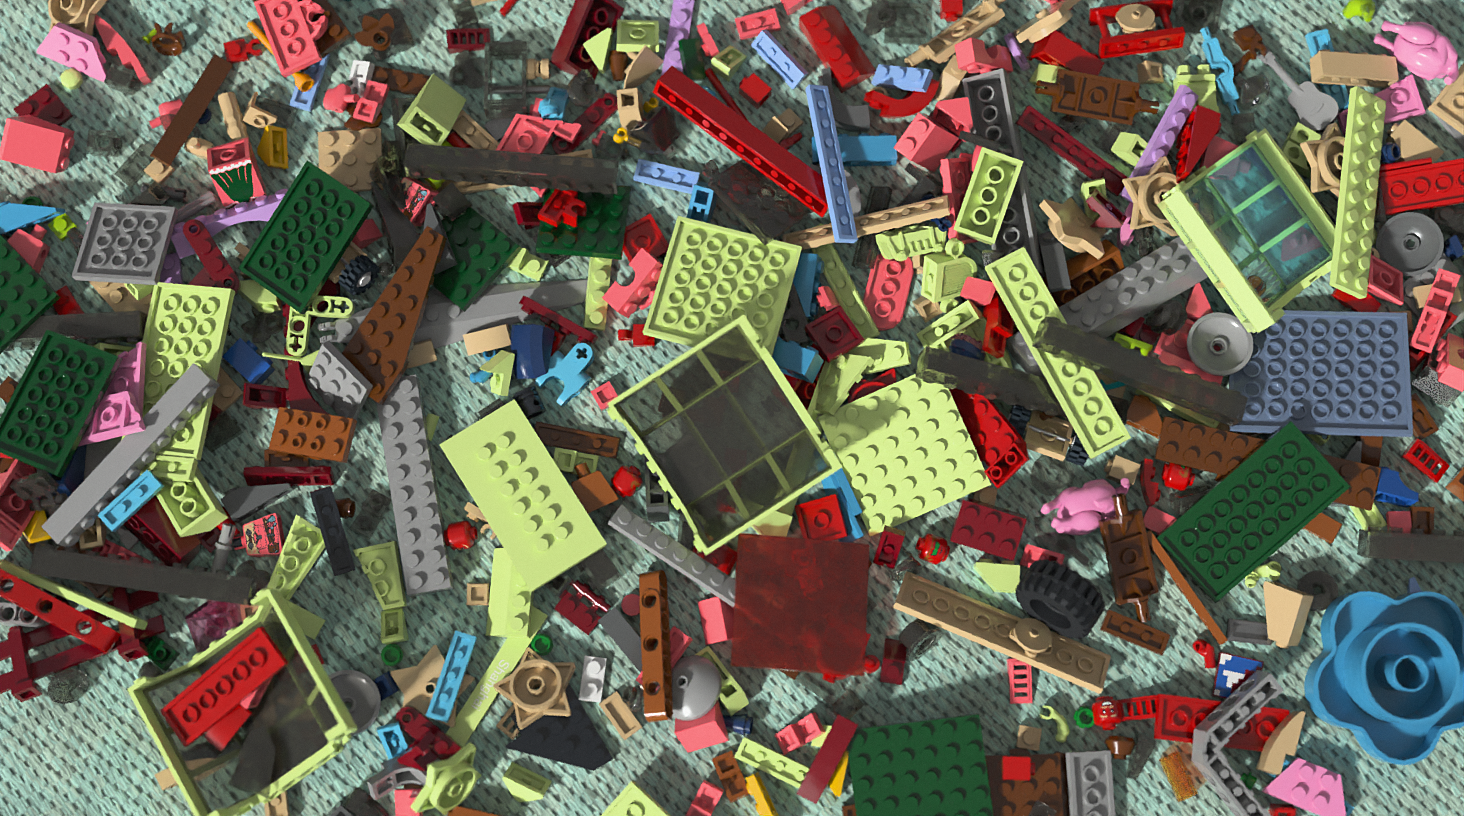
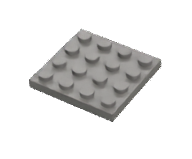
M94 202L72 277L74 280L158 285L178 210L176 207Z

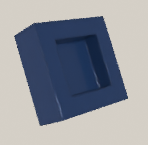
M1457 235L1444 241L1443 252L1448 258L1450 257L1452 262L1464 256V249Z
M390 671L372 680L379 690L381 701L399 691Z

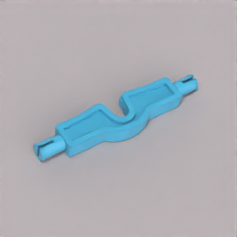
M1209 27L1203 28L1200 31L1204 39L1202 48L1207 64H1209L1210 70L1222 69L1224 72L1215 76L1216 88L1223 104H1228L1231 115H1237L1240 113L1236 103L1239 96L1232 80L1234 76L1233 66L1229 59L1223 55L1218 39L1212 38Z

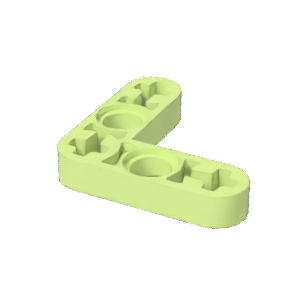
M317 295L311 304L313 311L309 307L305 315L300 314L290 306L286 350L288 353L295 357H302L307 352L311 316L349 318L355 311L352 301L345 297ZM321 301H326L329 305L328 309L324 312L317 310V306ZM333 302H335L334 304L337 307H342L346 303L349 309H345V313H343L341 309L333 308ZM300 320L304 321V329L298 332L295 331L294 323ZM293 335L299 336L298 343L302 346V348L297 349V352L292 348L297 342V339L292 337Z

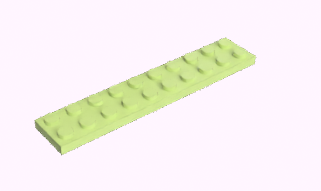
M1355 86L1350 88L1329 285L1362 299L1367 297L1386 101Z
M1022 247L985 267L987 274L1090 459L1129 440L1131 437L1026 249Z

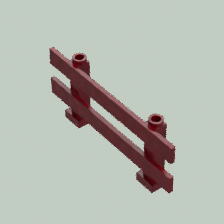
M156 585L131 594L127 591L126 587L121 586L114 589V593H112L113 600L106 604L134 615L135 610L160 600ZM92 609L82 612L100 623L113 619ZM158 615L146 620L148 624L145 630L134 628L118 621L119 631L116 632L121 636L110 652L118 650V654L126 662L148 655L147 646L141 641L166 632L163 616ZM52 624L27 633L23 631L21 626H13L7 633L8 640L0 642V661L11 657L13 665L12 671L0 675V694L10 690L11 695L21 703L43 695L42 688L35 682L36 680L105 655L106 653L84 643L31 663L29 650L71 634ZM90 624L84 625V626L82 627L81 631L84 630V629H87V628L92 627V625H90Z

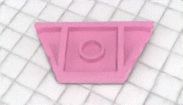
M58 22L37 49L38 54L74 68L108 84L112 80V75L107 74L104 68L106 60L100 51L97 38L61 22Z
M138 342L131 351H124L118 355L122 361L104 396L124 391L133 393L142 416L147 344Z
M124 391L104 396L78 446L145 431L146 427L134 394Z
M1295 758L1288 764L1285 770L1281 771V775H1277L1261 791L1319 816H1346L1341 775L1300 758Z

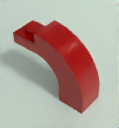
M931 79L927 92L908 90L902 99H894L874 90L866 92L863 101L870 103L869 106L872 108L881 109L879 115L881 117L889 119L907 117L920 112L932 101L939 81Z

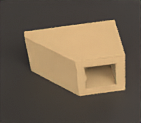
M638 88L617 90V104L621 127L625 128L627 135L631 137L643 136L639 130L633 135L630 133L644 118L642 93Z

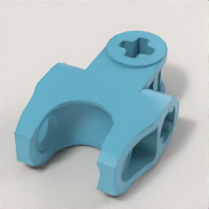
M579 343L566 356L560 351L555 352L550 358L548 373L538 377L535 385L541 389L551 379L557 378L564 381V390L556 401L561 407H564L571 399L579 395L591 381V377L585 371L594 361L592 348L586 343ZM586 352L587 358H580L579 353Z

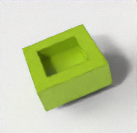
M66 213L57 216L47 225L62 242L79 229Z

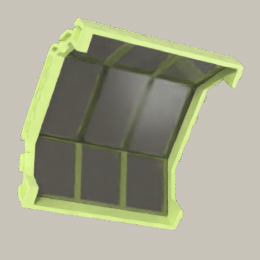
M742 315L607 403L609 406L606 409L613 421L617 419L619 423L622 422L637 442L634 444L641 455L645 454L649 461L646 464L652 473L657 472L661 478L658 482L665 492L669 490L673 497L670 499L676 510H682L694 532L695 540L693 543L699 552L703 551L705 555L843 467L825 438L819 439L818 436L821 435V432L764 344L762 346L758 345V342L761 340L745 315Z
M264 588L256 594L257 597L250 601L252 605H259L256 614L243 620L244 623L239 627H234L227 631V635L224 638L210 643V648L195 654L192 657L193 660L186 665L158 677L142 676L136 679L134 685L127 689L194 816H241L252 810L250 806L254 807L262 802L266 804L341 753L344 749L342 743L344 745L347 744L352 737L350 733L357 730L356 724L279 589ZM264 627L289 663L272 677L258 706L249 709L252 712L251 716L222 751L204 738L206 733L190 746L184 747L160 710L256 629Z

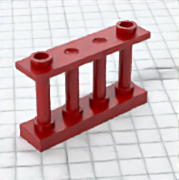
M1149 0L1090 8L1089 26L1099 25L1103 37L1100 38L1099 58L1104 59L1183 48L1184 27L1173 28L1169 18L1173 0ZM1141 4L1149 7L1154 12L1155 17L1161 18L1164 29L1155 31L1144 30V32L1126 35L1123 33V35L1111 36L1107 24L1118 23L1115 18L1116 13L1124 6Z

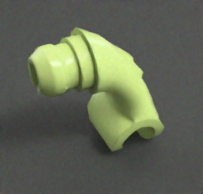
M1271 561L1258 566L1245 577V585L1253 588L1256 586L1259 578L1269 577L1272 581L1278 580L1281 565L1276 561Z
M1042 706L1049 709L1050 713L1046 717L1040 714V717L1045 720L1053 719L1057 723L1056 741L1066 742V738L1070 733L1066 719L1052 706Z

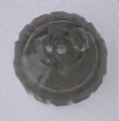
M70 667L50 675L51 680L48 683L47 693L54 703H72L80 699L87 692L90 680L85 672Z

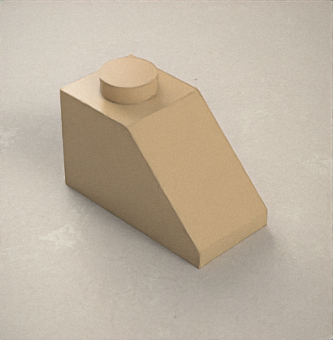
M955 54L942 71L938 80L939 85L933 97L937 101L955 99L963 88L962 79L971 76V73H968V71L958 69Z

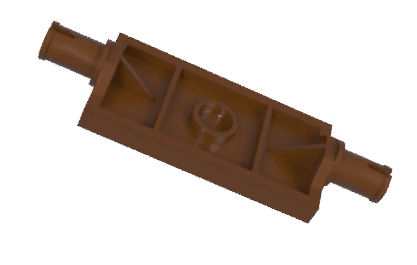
M1058 69L1056 83L1038 80L1036 86H1042L1044 89L1035 88L1036 94L1053 96L1050 109L1052 112L1132 125L1133 117L1139 111L1155 115L1159 110L1150 107H1159L1158 101L1142 99L1139 96L1140 83Z
M1118 493L1112 495L1116 514L1098 522L1115 602L1118 605L1126 603L1135 604L1137 620L1143 623L1147 622V619L1148 621L1152 620L1148 602L1152 594L1158 593V587L1142 510L1136 508L1129 511L1126 493Z

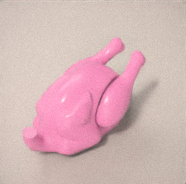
M1384 21L1382 30L1398 33L1394 43L1385 39L1380 33L1375 35L1374 42L1385 48L1391 56L1396 57V62L1399 65L1408 68L1415 75L1427 80L1445 77L1444 80L1447 85L1454 83L1459 77L1458 53L1450 40L1431 24L1414 21L1405 22L1403 25Z
M1103 478L1086 482L1081 488L1075 486L1068 487L1059 493L1054 500L1044 503L1041 512L1048 514L1056 508L1059 509L1057 517H1054L1051 522V526L1058 533L1080 536L1089 534L1100 528L1099 520L1116 514L1112 495L1118 493L1127 494L1130 481L1127 478H1123L1120 482V487L1114 488Z

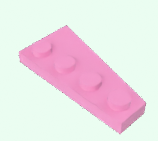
M1413 74L1374 94L1386 101L1384 125L1422 116L1426 113ZM1348 109L1339 113L1337 117L1343 136L1346 133Z

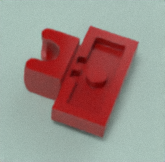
M558 185L539 211L538 219L555 227L562 220L565 224L578 227V215L585 216L587 207L585 202L577 199L578 192Z

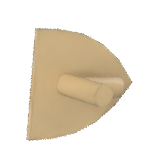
M646 45L639 53L627 52V55L633 61L624 71L627 74L624 81V89L636 88L641 85L664 62Z

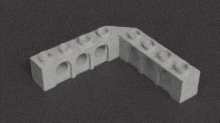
M1257 670L1194 728L1191 760L1234 816H1271L1266 808L1261 807L1254 798V793L1240 780L1241 776L1235 773L1226 762L1228 759L1220 750L1229 741L1228 738L1239 728L1246 726L1245 723L1255 713L1259 714L1261 708L1270 699H1275L1283 691V688L1271 673Z

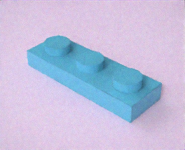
M146 470L100 512L98 516L111 531L116 532L155 496L164 485L150 470Z

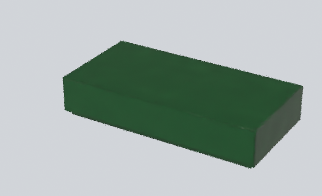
M680 39L678 45L684 75L692 81L706 80L700 39Z

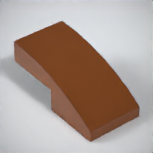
M732 750L711 759L730 803L750 795Z

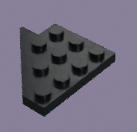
M569 683L565 692L571 716L543 715L522 730L518 727L516 713L511 716L521 736L506 744L507 749L595 771L613 760Z

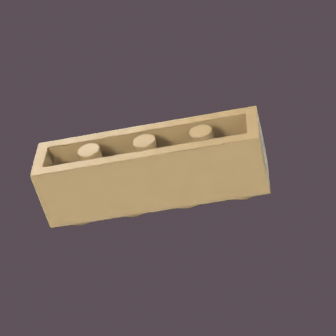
M1328 49L1318 51L1316 55L1309 59L1312 83L1388 88L1399 80L1396 57L1387 56L1386 54L1368 55L1366 52L1355 54L1349 53V51L1331 52Z

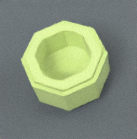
M74 68L64 70L60 76L62 85L70 90L79 88L83 83L82 74Z

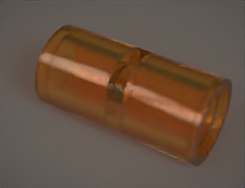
M1179 751L1159 759L1178 802L1198 794L1190 774H1186L1188 769Z

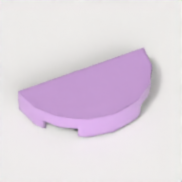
M1013 33L1006 34L1004 36L1005 42L1016 62L1023 71L1029 69L1030 64Z

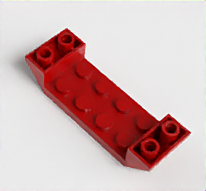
M948 361L941 369V373L976 452L988 466L984 472L996 488H1000L1029 460L1026 442L978 382L956 364Z

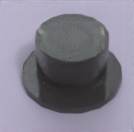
M916 619L907 625L899 635V640L908 649L907 659L914 661L926 654L937 644L942 636V631L939 628L931 630L921 619Z

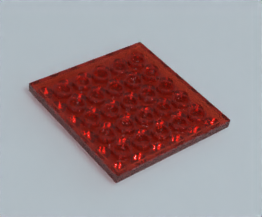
M747 533L738 534L730 666L863 677L865 673L869 544Z

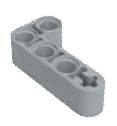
M32 583L30 584V585H32V586H34V587H36V588H38V589L42 590L43 592H45V593H47V594L50 595V593H49L48 590L43 589V588H41V587H39V586H37V585H34V584H32ZM0 602V626L39 628L45 623V620L37 616L30 621L29 617L32 613L13 603ZM47 604L43 606L42 612L47 613ZM14 610L13 617L8 619L9 613Z

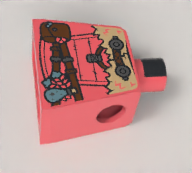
M396 177L389 184V187L395 191L390 199V203L403 219L413 226H422L425 221L427 204L431 203L434 206L442 194L425 183L410 177H404L402 181Z
M273 513L244 524V535L233 538L234 549L246 548L248 556H280L285 544L281 515Z

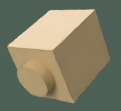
M1116 455L1112 460L1108 459L1104 471L1107 474L1105 478L1121 484L1120 482L1123 478H1127L1130 481L1131 487L1135 482L1140 464Z

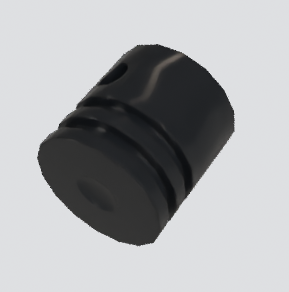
M535 386L525 388L512 396L527 420L533 419L546 411Z

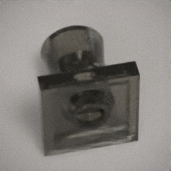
M911 163L907 165L904 170L918 180V182L897 207L920 202L923 197L929 194L934 197L937 195L943 196L942 190L944 186L939 180Z

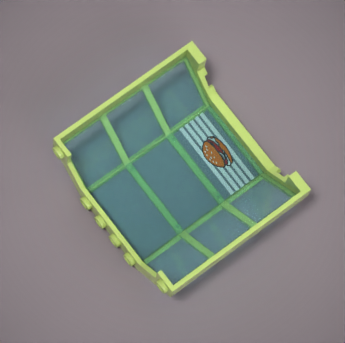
M1266 128L1259 133L1254 130L1245 137L1246 142L1209 168H1206L1205 165L1162 195L1164 200L1157 204L1248 333H1259L1276 323L1285 315L1281 308L1302 290L1311 285L1313 281L1331 271L1336 227Z

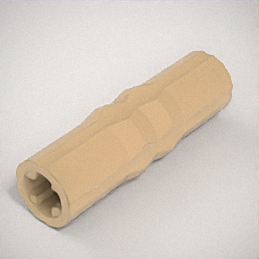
M226 92L220 94L218 101L231 142L246 137L249 139L247 126L242 121L243 115L235 93Z

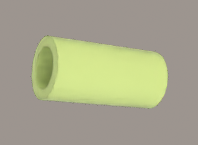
M428 413L426 424L429 440L432 441L439 416Z

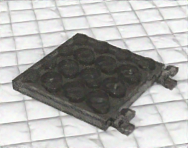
M743 159L722 173H719L718 166L713 160L705 164L707 168L702 170V174L710 179L708 186L764 245H767L814 212Z

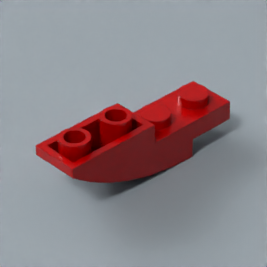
M995 290L991 303L984 305L982 316L987 318L982 350L999 359L1004 356L1006 339L1013 335L1014 320L999 293Z

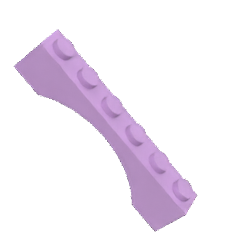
M281 189L273 195H262L257 197L255 201L241 202L233 208L227 210L219 209L212 215H201L195 219L204 224L211 237L224 228L236 223L259 220L268 222L288 190ZM185 222L175 224L171 235V240L180 258L196 254L183 233ZM194 226L190 229V232L195 233L198 228Z

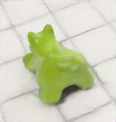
M1349 0L1343 9V15L1348 19L1353 16L1363 17L1365 22H1370L1373 20V14L1375 13V3L1373 0Z

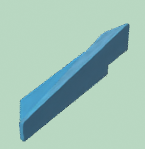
M816 448L814 456L818 470L821 472L828 466ZM842 468L823 479L822 484L826 496L838 495L849 535L848 537L838 539L840 546L843 547L863 538L864 535L855 518L861 515L862 510Z

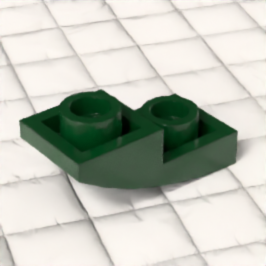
M157 635L141 641L148 649L146 657L164 671H167L180 655L178 651Z

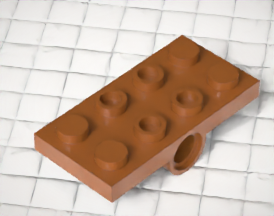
M279 407L269 449L301 455L315 460L325 459L347 463L357 420Z

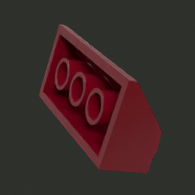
M575 0L549 62L563 72L577 77L580 75L582 76L581 78L594 82L599 69L583 43L607 28L612 29L613 33H615L617 20H620L624 8L613 0Z
M155 496L123 524L176 577L186 569L200 551L202 542L197 534L185 537L179 536L163 506Z

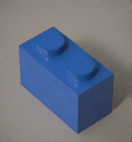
M239 338L222 357L250 383L261 385L275 371L271 366L273 361L255 352L258 348L250 340L245 342Z

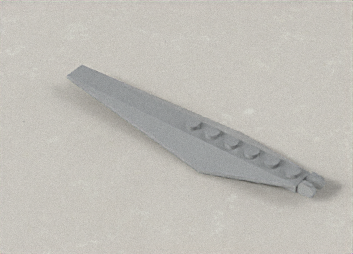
M588 279L489 285L465 312L436 288L429 289L428 302L413 342L418 343L431 339L434 349L464 340L463 335L504 324L510 326L539 317L535 313L529 315L521 310L522 306L519 302L522 296H526L554 312L585 303ZM372 307L356 312L349 318H340L334 322L319 324L318 330L320 331L336 329V335L323 336L320 338V343L323 344L328 340L331 343H349Z

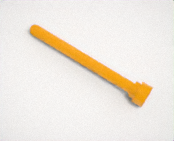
M249 21L247 27L273 54L267 35L255 22ZM300 71L291 74L295 78V85L301 92H307L313 87L314 80L308 74L301 73Z

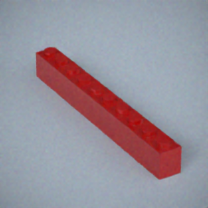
M671 66L658 79L653 90L655 95L823 218L829 211L823 178L817 171L802 162L801 159L787 151L783 146L768 137L767 134L760 131L675 67Z

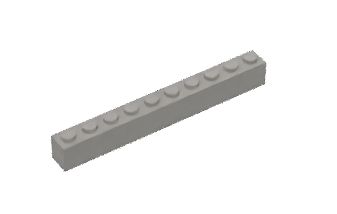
M193 363L142 418L146 427L145 431L126 435L41 527L58 545L65 547L74 545L79 540V536L94 524L98 514L119 496L132 480L139 476L140 471L145 465L154 460L158 451L168 445L171 437L185 426L186 421L200 410L201 405L208 398L215 394L220 384L204 368Z

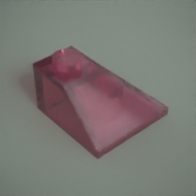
M233 595L211 598L189 613L185 618L197 652L206 651L210 648V643L224 638L227 635L226 632L230 629L239 627L238 610Z

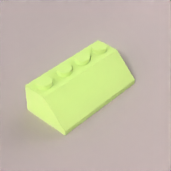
M982 147L953 230L989 245L995 244L1023 161Z
M198 466L193 482L158 479L164 487L156 496L179 536L185 537L211 531L228 518Z
M495 548L486 636L529 639L534 591L531 592L505 549Z

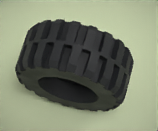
M1044 559L1033 562L1016 587V599L1030 617L1043 622L1050 631L1071 639H1080L1088 636L1105 608L1103 596L1087 578L1082 577L1077 571L1071 570L1064 564H1058L1056 561L1050 562Z

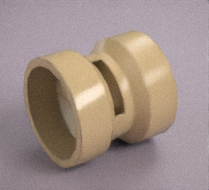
M535 58L528 59V79H536L537 77L550 79V59L543 58L541 61H537Z

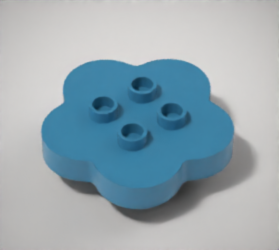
M1360 591L1343 594L1330 603L1321 621L1323 650L1308 668L1304 682L1307 703L1318 718L1332 726L1350 729L1359 745L1367 754L1379 761L1397 765H1410L1423 760L1434 750L1444 731L1464 727V616L1452 600L1435 592H1411L1391 599L1378 592Z

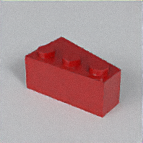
M1055 30L1046 37L1034 42L1026 58L1030 61L1035 58L1046 65L1062 66L1070 71L1099 75L1104 65V62L1096 54L1086 51L1080 43L1071 41L1059 30Z

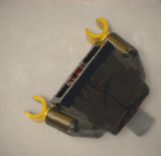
M652 97L649 101H645L643 109L647 114L629 131L630 135H627V130L621 127L617 130L618 134H614L613 140L618 144L627 141L628 145L647 154L656 155L663 153L666 159H671L677 154L672 143L679 137L675 115L668 110L666 105L658 106V100Z

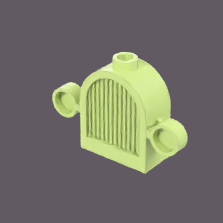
M952 238L947 242L943 253H933L924 256L921 295L933 303L941 301L940 309L946 314L959 306L958 301L954 298L960 296L966 278H976L978 271L976 263L963 254L964 243L957 238Z

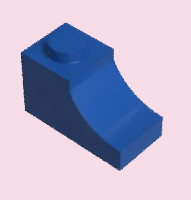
M1380 467L1381 471L1374 500L1404 508L1419 501V493L1412 491L1401 481L1399 472L1390 470L1389 467Z

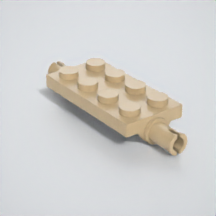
M982 0V3L929 42L920 45L918 50L906 57L904 60L907 66L915 68L924 60H930L938 64L948 61L950 56L955 53V44L971 37L977 39L982 36L986 29L999 23V20L1005 14L998 6L1006 0Z

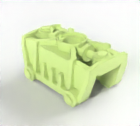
M930 222L926 226L924 223L920 225H905L900 227V229L884 231L875 236L876 243L885 259L895 258L897 261H903L911 256L931 252L943 253L946 231H940L935 222Z

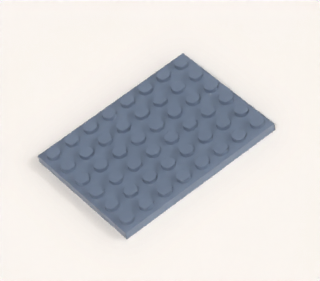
M1229 309L1228 314L1237 317L1232 309ZM1283 310L1285 315L1276 323L1259 333L1251 332L1253 352L1248 363L1238 372L1229 375L1230 432L1275 433L1290 420L1302 434L1412 437L1413 435L1407 313Z

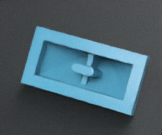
M399 722L377 727L378 735L388 759L400 756L408 747Z

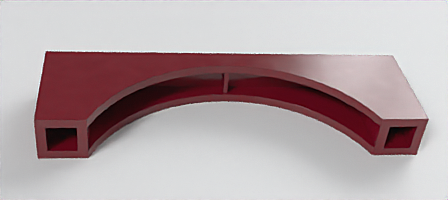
M328 278L318 296L341 297L339 281L334 283ZM319 302L317 310L323 312L329 306L328 302ZM284 304L282 310L283 316L286 317V325L283 326L284 337L287 338L290 306ZM311 316L310 329L318 317ZM304 321L295 322L294 330L297 332L302 331L305 327ZM293 335L292 337H295L297 342L292 348L297 352V349L302 348V346L298 343L299 336ZM285 346V347H284V355L292 356L291 354L288 353V351L286 350V346ZM288 360V367H285L286 380H289V388H286V399L289 401L290 409L331 415L323 410L312 396L305 380L301 362Z

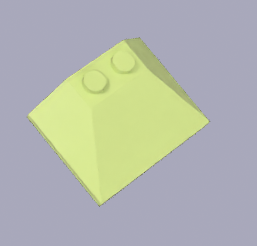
M970 300L965 301L916 334L934 365L938 364L940 370L948 361H951L949 346L953 339L967 341L979 348L985 356L984 363L980 368L966 370L965 372L971 375L984 391L1014 374L1006 348L1004 356L999 359L982 350L987 318L982 316V312Z

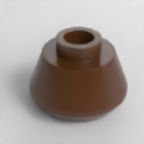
M1108 736L1105 739L1107 750H1111L1113 759L1126 760V756H1131L1136 745L1134 739L1130 737Z

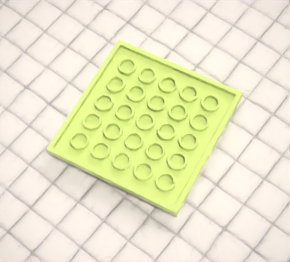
M678 216L644 326L643 335L695 347L742 315H745L761 340L758 342V345L762 346L764 344L770 355L773 356L802 246ZM738 327L730 330L702 349L745 361L756 357V354Z
M938 364L839 407L833 416L823 414L818 417L832 451L843 466L842 470L862 510L861 517L870 537L882 532L885 525L894 527L991 485Z

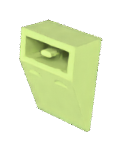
M432 74L397 125L429 150H437L450 133L466 99L435 74Z

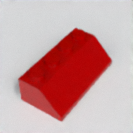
M835 5L816 7L799 17L800 29L824 67L830 68L831 78L841 94L875 75V68Z

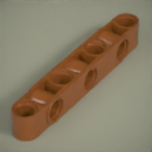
M655 570L641 573L639 576L644 713L648 722L670 720L673 716L667 577L663 570ZM656 598V603L652 606V602ZM658 641V646L654 649V644ZM660 684V689L656 693V687Z

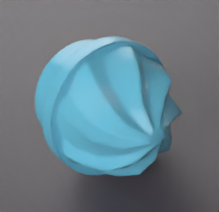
M545 98L540 102L538 112L543 119L555 118L558 116L559 106L554 99Z

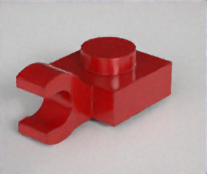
M633 324V330L618 329V341H633V347L655 346V337L643 335L645 324Z

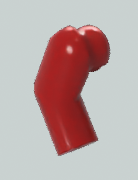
M1203 639L1195 640L1193 642V649L1204 657L1205 668H1216L1214 647Z

